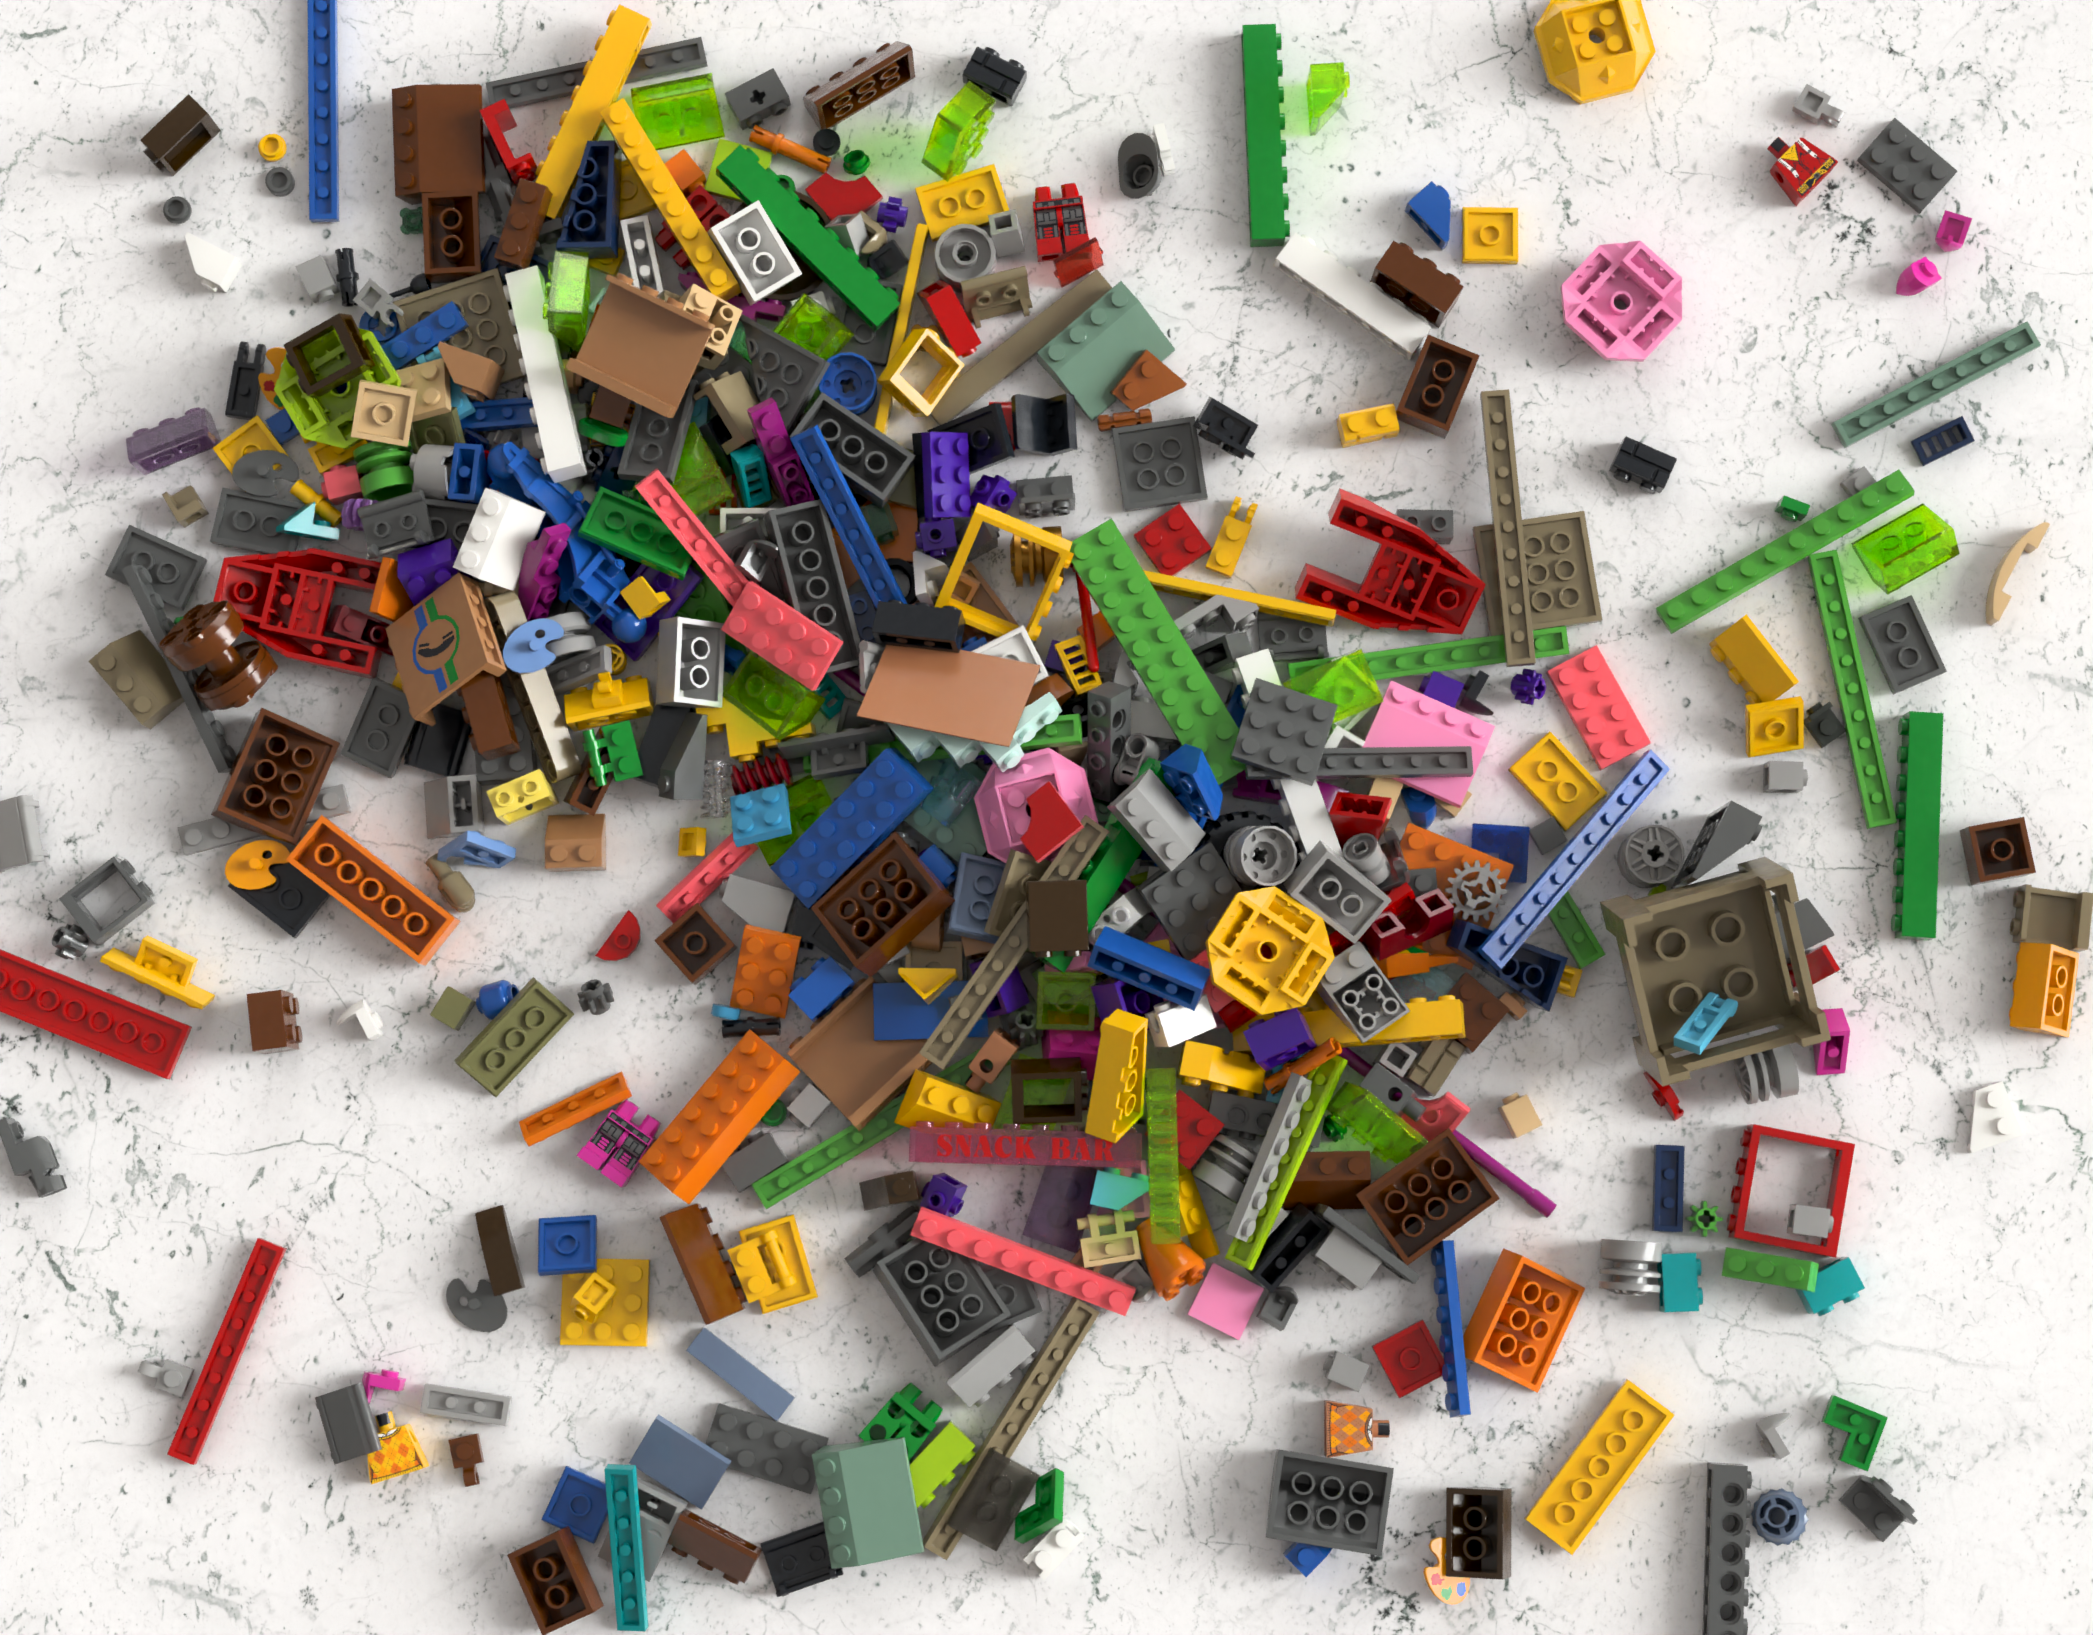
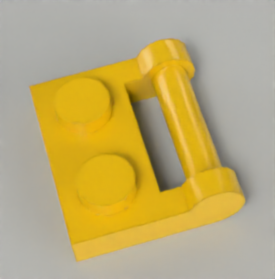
M775 1230L727 1250L748 1303H752L797 1283L794 1275L791 1276L776 1241L778 1236ZM763 1244L766 1245L780 1278V1281L774 1284L758 1246Z

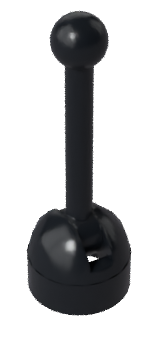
M425 273L416 275L411 280L410 287L389 294L393 298L410 292L418 294L431 290L432 286Z

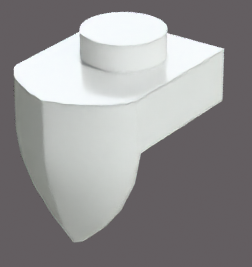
M364 999L350 1006L336 1022L339 1025L357 1017L368 1039L375 1040L383 1036L380 1028L384 1027L380 1016L377 1012L372 1013Z

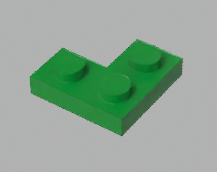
M1831 1395L1821 1422L1848 1432L1838 1460L1868 1472L1888 1417Z
M1054 1468L1036 1479L1035 1504L1015 1515L1014 1540L1024 1544L1063 1522V1471Z

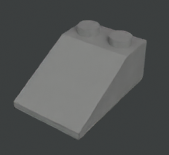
M1321 840L1284 882L1285 888L1292 897L1323 918L1326 923L1354 944L1392 901L1390 897Z

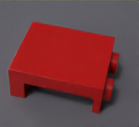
M505 99L479 110L515 185H518L520 178L534 181L536 179L537 165L531 153L514 158L503 135L504 132L517 127Z

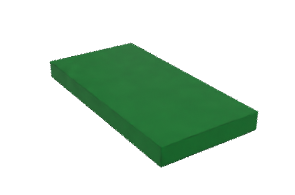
M600 486L578 531V537L683 581L693 557L653 508Z

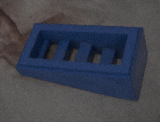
M1963 416L1910 442L1922 466H1925L1973 443L1975 440ZM1955 426L1963 439L1960 442L1957 441L1951 429ZM1945 431L1953 444L1950 447L1947 446L1941 434ZM1934 436L1937 437L1943 449L1940 452L1937 451L1931 439ZM1924 441L1927 442L1933 454L1930 457H1927L1921 445Z

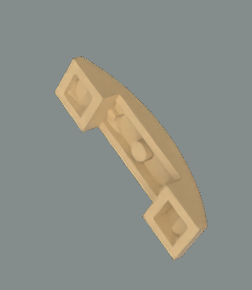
M2043 522L2023 535L2001 559L1992 576L1987 593L1985 611L1987 624L1992 626L2000 620L2012 597L2002 592L2023 550L2030 554L2038 548L2050 525L2049 523Z

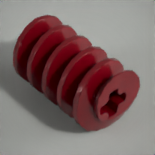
M775 753V762H772L768 756H765L764 765H761L757 758L754 759L753 768H750L747 762H743V771H739L736 765H732L731 782L735 795L782 784L784 780L788 786H793V776L789 763L786 759H782L779 753Z

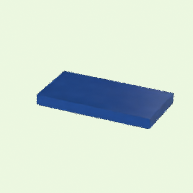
M969 980L953 981L929 1005L906 982L873 983L874 1041L929 1039L950 1009L948 998L960 995ZM986 1010L982 1014L983 1020L977 1021L966 1038L989 1037V1023Z

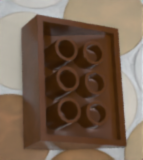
M899 41L891 45L886 43L879 47L873 56L868 59L863 57L853 64V68L848 71H840L834 74L829 79L830 82L821 87L819 85L814 86L808 90L806 96L803 97L804 105L819 130L834 127L915 78L911 46Z
M480 84L411 85L392 89L395 197L411 205L422 204V193L478 190V194L485 193L483 117L479 111L482 109V86Z
M261 708L252 720L211 815L235 826L297 845L340 743Z
M894 832L813 905L811 909L853 965L872 977L955 902V899L900 835Z
M1449 1128L1356 1194V1197L1397 1258L1406 1265L1415 1261L1500 1199Z
M700 1203L659 1217L705 1324L715 1323L746 1309L743 1303L747 1302V1298L741 1285L736 1287L732 1276L736 1275L730 1259L724 1260L720 1251L724 1249L723 1242L719 1234H713L709 1224L713 1222L708 1208H702Z

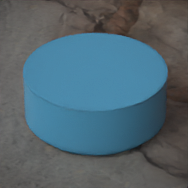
M713 1004L711 1014L719 1018L737 1020L739 1019L741 1009L728 1005Z

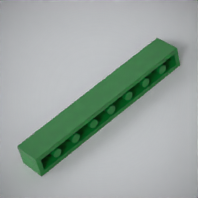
M1276 24L1243 25L1241 44L1250 247L1283 246L1285 237H1290L1289 220H1284V210L1289 209L1288 193H1283V183H1287V167H1282V157H1286V140H1281L1280 130H1285V113H1280L1279 103H1284L1283 86H1278V77L1283 76L1282 60H1277V50H1281L1282 47L1281 33H1276Z
M739 145L716 167V175L747 206L759 200L783 242L876 332L898 310L900 302L897 301L899 296L890 287L884 288L878 282V275L870 267L865 269L858 262V255L849 247L845 249L838 242V235L829 227L825 229L818 222L819 217L809 207L805 209L798 202L799 197L792 189L782 187L778 183L780 179L770 168L765 170L758 163V156L750 148L745 150Z
M1909 711L1903 715V718H1900L1898 723V734L1902 735V746H1899L1897 751V762L1901 763V774H1898L1896 779V790L1900 791V802H1897L1895 807L1896 819H1899V830H1896L1894 834V845L1898 847V858H1895L1893 862V874L1897 875V886H1894L1892 890V902L1896 903V914H1893L1891 918V930L1895 931V938L1929 941L1936 938L1944 713Z
M1148 758L1140 767L1134 781L1145 771L1151 769L1172 795L1176 797L1172 787L1166 783L1163 777L1164 771L1160 765L1161 761ZM1113 813L1110 814L1108 822L1104 826L1109 831V834L1077 878V880H1087L1088 935L1143 850ZM1052 951L1053 957L1037 958L1049 967L1064 973L1075 956H1064V951Z

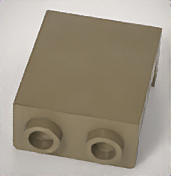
M727 371L715 379L710 378L700 384L699 388L701 391L693 395L694 399L697 401L708 396L733 437L721 445L725 453L728 455L735 450L755 443L756 440L751 430L753 426L747 409L760 402L742 372L739 371L730 375Z
M2028 884L2018 887V890L2013 895V907H2016L2015 918L2010 923V934L2013 935V943L2053 944L2078 952L2088 950L2093 893H2071L2042 889Z

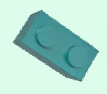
M1696 1253L1662 1254V1262L1657 1263V1272L1661 1273V1278H1658V1285H1660V1312L1699 1311V1305L1703 1304V1291L1701 1287L1698 1288L1697 1276H1701L1702 1272L1701 1260L1696 1259Z
M1841 1257L1818 1269L1815 1292L1795 1290L1808 1314L1817 1313L1818 1316H1822L1834 1310L1833 1304L1841 1300L1844 1303H1848L1860 1296L1858 1292L1865 1289L1850 1258Z

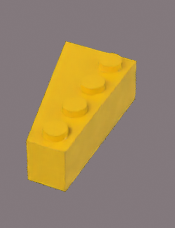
M1116 1009L1108 1018L1103 1020L1100 1027L1101 1037L1085 1133L1116 1143L1143 1116L1148 1019Z

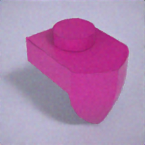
M1945 210L1935 238L1936 244L1944 252H1952L1962 248L1972 218Z
M1926 256L1912 263L1900 274L1897 281L1896 294L1902 296L1916 295L1936 284L1942 279L1938 274L1936 266Z
M382 1369L381 1374L364 1371L362 1382L368 1403L370 1404L375 1387L402 1391L404 1390L406 1379L398 1377L399 1372Z

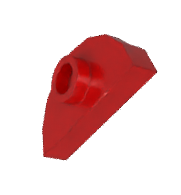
M630 910L627 911L595 955L596 957L605 961H618L628 958L637 949L641 940L638 919Z
M1644 1072V1076L1654 1089L1652 1096L1660 1107L1665 1106L1674 1121L1682 1117L1684 1111L1679 1107L1678 1103L1680 1101L1671 1086H1662L1649 1073Z

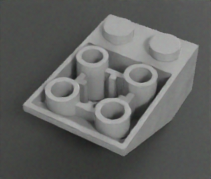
M1360 941L1333 959L1315 988L1326 1005L1362 1043H1365L1410 1012Z
M637 1477L645 1580L650 1582L668 1545L667 1542L674 1526L688 1502ZM608 1531L598 1557L612 1563L610 1533Z

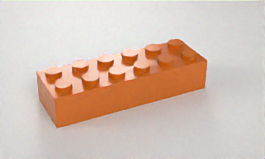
M323 815L318 818L286 859V861L421 965H427L461 922Z
M749 1029L638 1162L672 1193L690 1204L801 1071Z

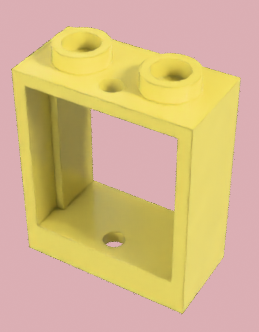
M540 769L486 791L496 817L506 825L560 804L551 782ZM532 804L533 808L527 810V805Z

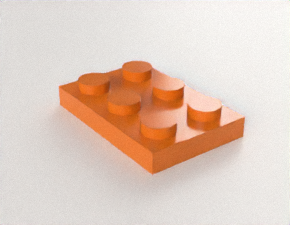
M746 924L741 942L730 1007L785 1019L790 1000L788 995L791 993L789 987L793 984L802 937Z

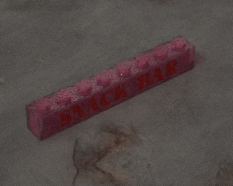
M916 1121V1127H910L909 1162L1141 1168L1142 1133H1136V1127H1131L1116 1143L1087 1134L1085 1131H1078V1126L1061 1125V1131L1049 1130V1125L1032 1124V1130H1020V1124H1003V1129H991L992 1123H974V1128H963L962 1122H945V1128L934 1127V1122Z

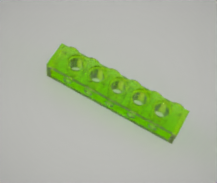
M1175 1068L1145 1069L1150 1244L1181 1243Z

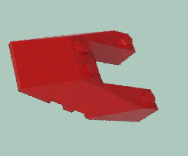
M1339 488L1328 512L1330 524L1380 543L1361 584L1305 563L1295 585L1296 599L1311 605L1334 609L1337 615L1373 629H1379L1380 627L1397 628L1400 631L1413 629L1426 630V632L1462 635L1485 588V583L1419 527L1363 497Z
M315 548L302 551H281L274 554H253L224 558L213 602L227 600L240 615L243 621V632L290 659L369 679L377 676L382 652L376 647L325 637L323 635L335 586L374 594L381 562Z

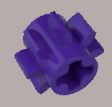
M889 196L887 203L880 202L877 222L883 223L882 227L888 232L896 233L898 227H905L908 207L902 206L903 202L900 198Z
M1525 668L1522 674H1516L1510 686L1512 694L1515 695L1514 699L1529 705H1533L1534 699L1540 700L1546 691L1545 680L1541 678L1542 674L1536 673V670Z

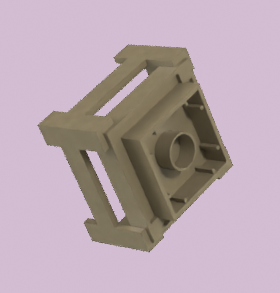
M1767 857L1739 863V871L1643 898L1634 900L1629 895H1623L1600 902L1606 929L1617 940L1639 1036L1632 1037L1638 1064L1662 1086L1691 1079L1689 1072L1795 1042L1802 1047H1807L1831 1040L1825 1012L1817 1007L1794 902L1799 901L1794 875L1791 871ZM1770 891L1776 895L1798 993L1793 992ZM1709 992L1719 994L1720 998L1724 1000L1730 998L1738 1002L1737 1011L1734 1016L1727 1019L1710 1043L1773 1025L1779 1029L1704 1050L1700 1055L1692 1053L1678 1058H1674L1671 1055L1672 1053L1685 1050L1674 1046V1036Z

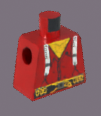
M1778 137L1767 148L1778 159L1770 169V174L1795 206L1838 163L1836 159L1801 137L1791 147Z

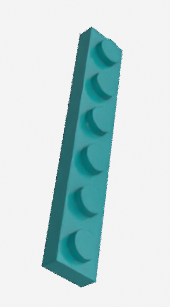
M607 1464L604 1471L617 1630L645 1632L648 1628V1613L636 1465Z

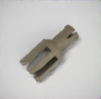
M438 853L431 856L426 861V865L439 880L438 890L450 906L458 912L465 913L470 911L475 904V892L460 871H452L446 862L437 860Z

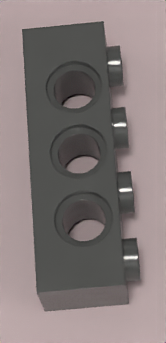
M1110 681L1088 691L1087 779L1093 798L1109 803L1114 801L1130 786L1127 784H1116L1113 777L1115 767L1119 763L1124 750L1125 742L1131 736V687Z
M1212 1091L1208 1112L1225 1124L1219 1132L1220 1134L1227 1135L1228 1130L1239 1132V1138L1255 1141L1256 1136L1265 1137L1268 1131L1258 1127V1116L1267 1114L1272 1119L1278 1104ZM1234 1108H1238L1244 1113V1121L1239 1125L1233 1124L1229 1120V1112ZM1324 1113L1307 1152H1311L1312 1147L1318 1148L1320 1145L1326 1113Z

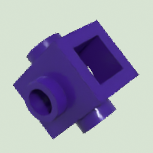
M983 474L970 496L971 507L975 509L977 503H980L1006 514L1017 493L1009 487L1010 482L999 475H995L993 478Z
M926 518L924 519L925 523H920V531L915 532L917 549L923 548V553L933 558H942L947 556L946 552L957 551L953 519ZM934 535H937V536H939L940 538L937 539V540H934V539H932L931 537L934 536Z
M946 1173L933 1175L931 1181L926 1183L921 1192L923 1199L919 1206L953 1217L963 1207L964 1200L962 1198L968 1186Z

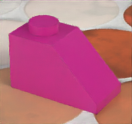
M1842 1008L1823 1009L1831 1040L1813 1045L1816 1075L1845 1073L1850 1038L1849 1025Z

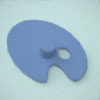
M542 618L526 622L518 627L508 637L504 645L502 657L505 665L511 671L517 673H533L551 664L556 656L554 653L549 652L545 645L549 641L560 639L564 636L562 626L554 620ZM543 630L545 632L544 637L537 638L535 636L536 631Z

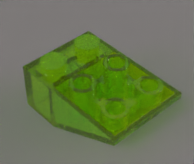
M692 422L689 424L674 484L670 485L697 517L735 496L696 423Z

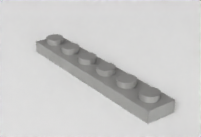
M343 784L319 791L306 824L316 822L321 815L329 819L351 813L346 789ZM217 817L177 827L183 853L186 856L264 836L235 826Z
M1293 1072L1290 1074L1227 1228L1226 1234L1247 1242L1249 1236L1255 1231L1259 1211L1266 1204L1270 1184L1277 1177L1281 1157L1288 1150L1290 1135L1299 1123V1113L1304 1102L1310 1096L1312 1081Z

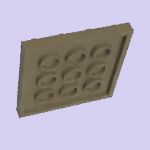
M498 268L393 302L394 305L401 308L404 312L403 316L396 313L401 333L451 301L455 302L469 326L443 343L493 360L505 370L500 385L527 377V375H523L520 368L519 359L523 358L522 351L517 350L513 336L518 332L516 326H512L508 310L511 309V305L506 300L503 290L504 282ZM417 360L412 362L411 366L418 365Z
M1584 511L1522 520L1533 630L1601 622L1602 614ZM1493 525L1475 526L1472 530L1480 579L1485 583L1483 597L1490 636L1502 635L1503 628Z

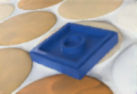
M596 1215L539 1218V1276L597 1272Z
M566 1466L541 1520L560 1529L569 1526L573 1535L594 1544L608 1516L606 1484Z

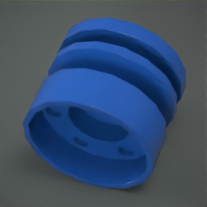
M852 352L839 353L830 357L827 361L831 364L819 383L820 394L823 392L857 416L866 413L873 406L877 396L876 373L871 363L863 356ZM850 382L853 383L854 392L849 390L847 393H844L842 385H848Z

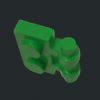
M630 720L601 726L603 738L596 739L594 729L582 731L585 740L582 744L584 752H588L591 764L589 772L591 777L594 776L596 787L607 785L605 777L607 772L612 771L614 782L643 775ZM606 747L609 763L602 764L599 748Z

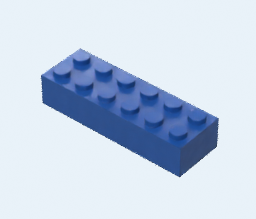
M887 748L770 868L799 900L810 909L848 875L853 868L870 855L934 788L897 748Z

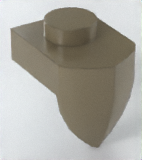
M860 211L859 213H861L870 239L860 253L862 255H869L887 244V233L880 224L863 211Z

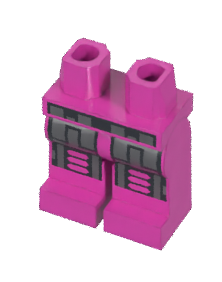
M628 1099L619 1105L617 1109H611L594 1135L576 1155L596 1170H602L600 1173L620 1187H626L640 1165L638 1161L657 1140L654 1136L661 1125L658 1120L650 1115L645 1117L640 1126L631 1121L639 1107Z

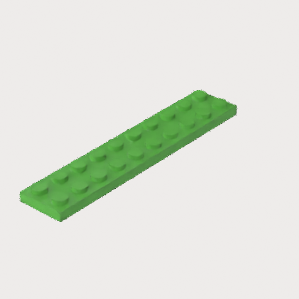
M1112 518L1072 541L1070 552L1074 553L1071 564L1180 745L1188 744L1202 749L1218 785L1244 771V763L1230 759L1239 732L1238 726Z

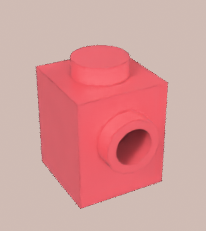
M336 465L331 467L329 472L323 473L325 481L321 482L325 499L329 498L334 505L343 504L349 499H363L359 481L363 475L357 472L356 465L349 467L347 465Z

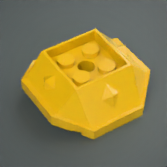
M1551 0L1533 30L1548 82L1571 96V99L1580 105L1632 92L1656 52L1641 0ZM1596 35L1602 42L1593 43L1589 36Z
M1275 886L1238 892L1205 942L1211 983L1259 1016L1305 1006L1335 958L1323 918ZM1262 945H1267L1271 948L1272 956L1270 959H1266L1261 955L1260 948Z

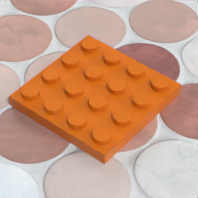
M1409 822L1400 841V847L1408 869L1436 868L1437 888L1440 889L1447 899L1452 897L1451 893L1445 892V888L1452 887V883L1447 878H1455L1457 876L1453 870L1454 868H1458L1461 871L1464 870L1463 862H1467L1470 867H1473L1475 860H1479L1480 867H1483L1486 862L1491 863L1489 870L1492 872L1495 869H1499L1500 872L1496 876L1497 879L1505 878L1506 880L1504 884L1500 885L1501 889H1505L1514 867L1513 864ZM1478 872L1468 873L1462 879L1465 881L1475 879ZM1488 877V881L1486 883L1490 892L1495 894L1494 883L1492 879ZM1480 883L1476 887L1464 885L1465 888L1472 892L1471 898L1475 899L1477 895L1488 897V894L1483 893L1480 889ZM1457 888L1459 901L1464 906L1466 897L1463 890ZM1480 902L1474 910H1481L1487 907L1490 902ZM1412 908L1399 916L1398 920L1405 917ZM1462 910L1457 913L1453 912L1452 926L1454 920L1459 919L1489 929L1495 913L1492 911L1488 912L1489 920L1487 921L1482 915H1479L1478 922H1473L1472 915L1469 914L1468 918L1464 920L1462 919ZM1451 930L1422 942L1423 951L1433 955H1458L1459 962L1455 964L1472 970V963L1446 946Z

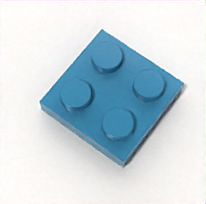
M784 783L730 797L733 841L736 847L792 834L788 790Z

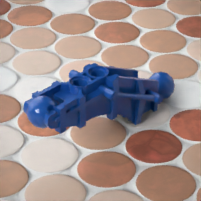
M507 442L492 448L489 452L486 466L487 473L493 481L489 487L492 490H499V492L546 512L537 537L540 538L544 528L565 523L571 529L567 546L563 550L558 562V568L555 570V573L562 579L559 585V599L563 603L570 599L590 617L588 622L591 624L604 614L612 621L611 627L615 637L624 643H635L642 639L647 630L646 618L639 619L631 608L621 609L614 602L620 592L630 582L624 570V561L618 559L614 551L578 537V531L591 504L586 500L583 503L581 502L584 496L580 491H575L571 494L558 482L554 483L549 474H544L541 464L529 454L530 452L525 447L520 450L512 442Z

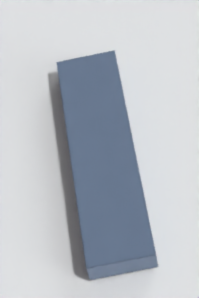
M705 1327L686 1350L776 1421L779 1420L795 1399L793 1395Z

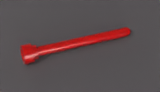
M1070 563L1069 567L1076 574L1088 669L1090 672L1096 673L1099 670V660L1090 594Z

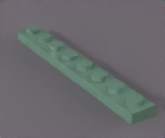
M2027 321L1838 419L1831 425L1843 447L1847 448L2037 349L2041 344Z

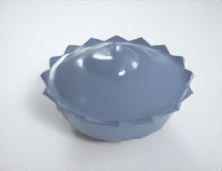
M1783 1488L1779 1490L1770 1489L1767 1493L1761 1494L1759 1500L1754 1503V1510L1751 1513L1753 1517L1752 1525L1756 1528L1757 1534L1763 1537L1766 1543L1772 1542L1777 1546L1781 1544L1789 1545L1792 1541L1799 1540L1800 1534L1805 1532V1525L1809 1521L1806 1516L1807 1508L1803 1505L1802 1499L1796 1497L1793 1492H1787Z

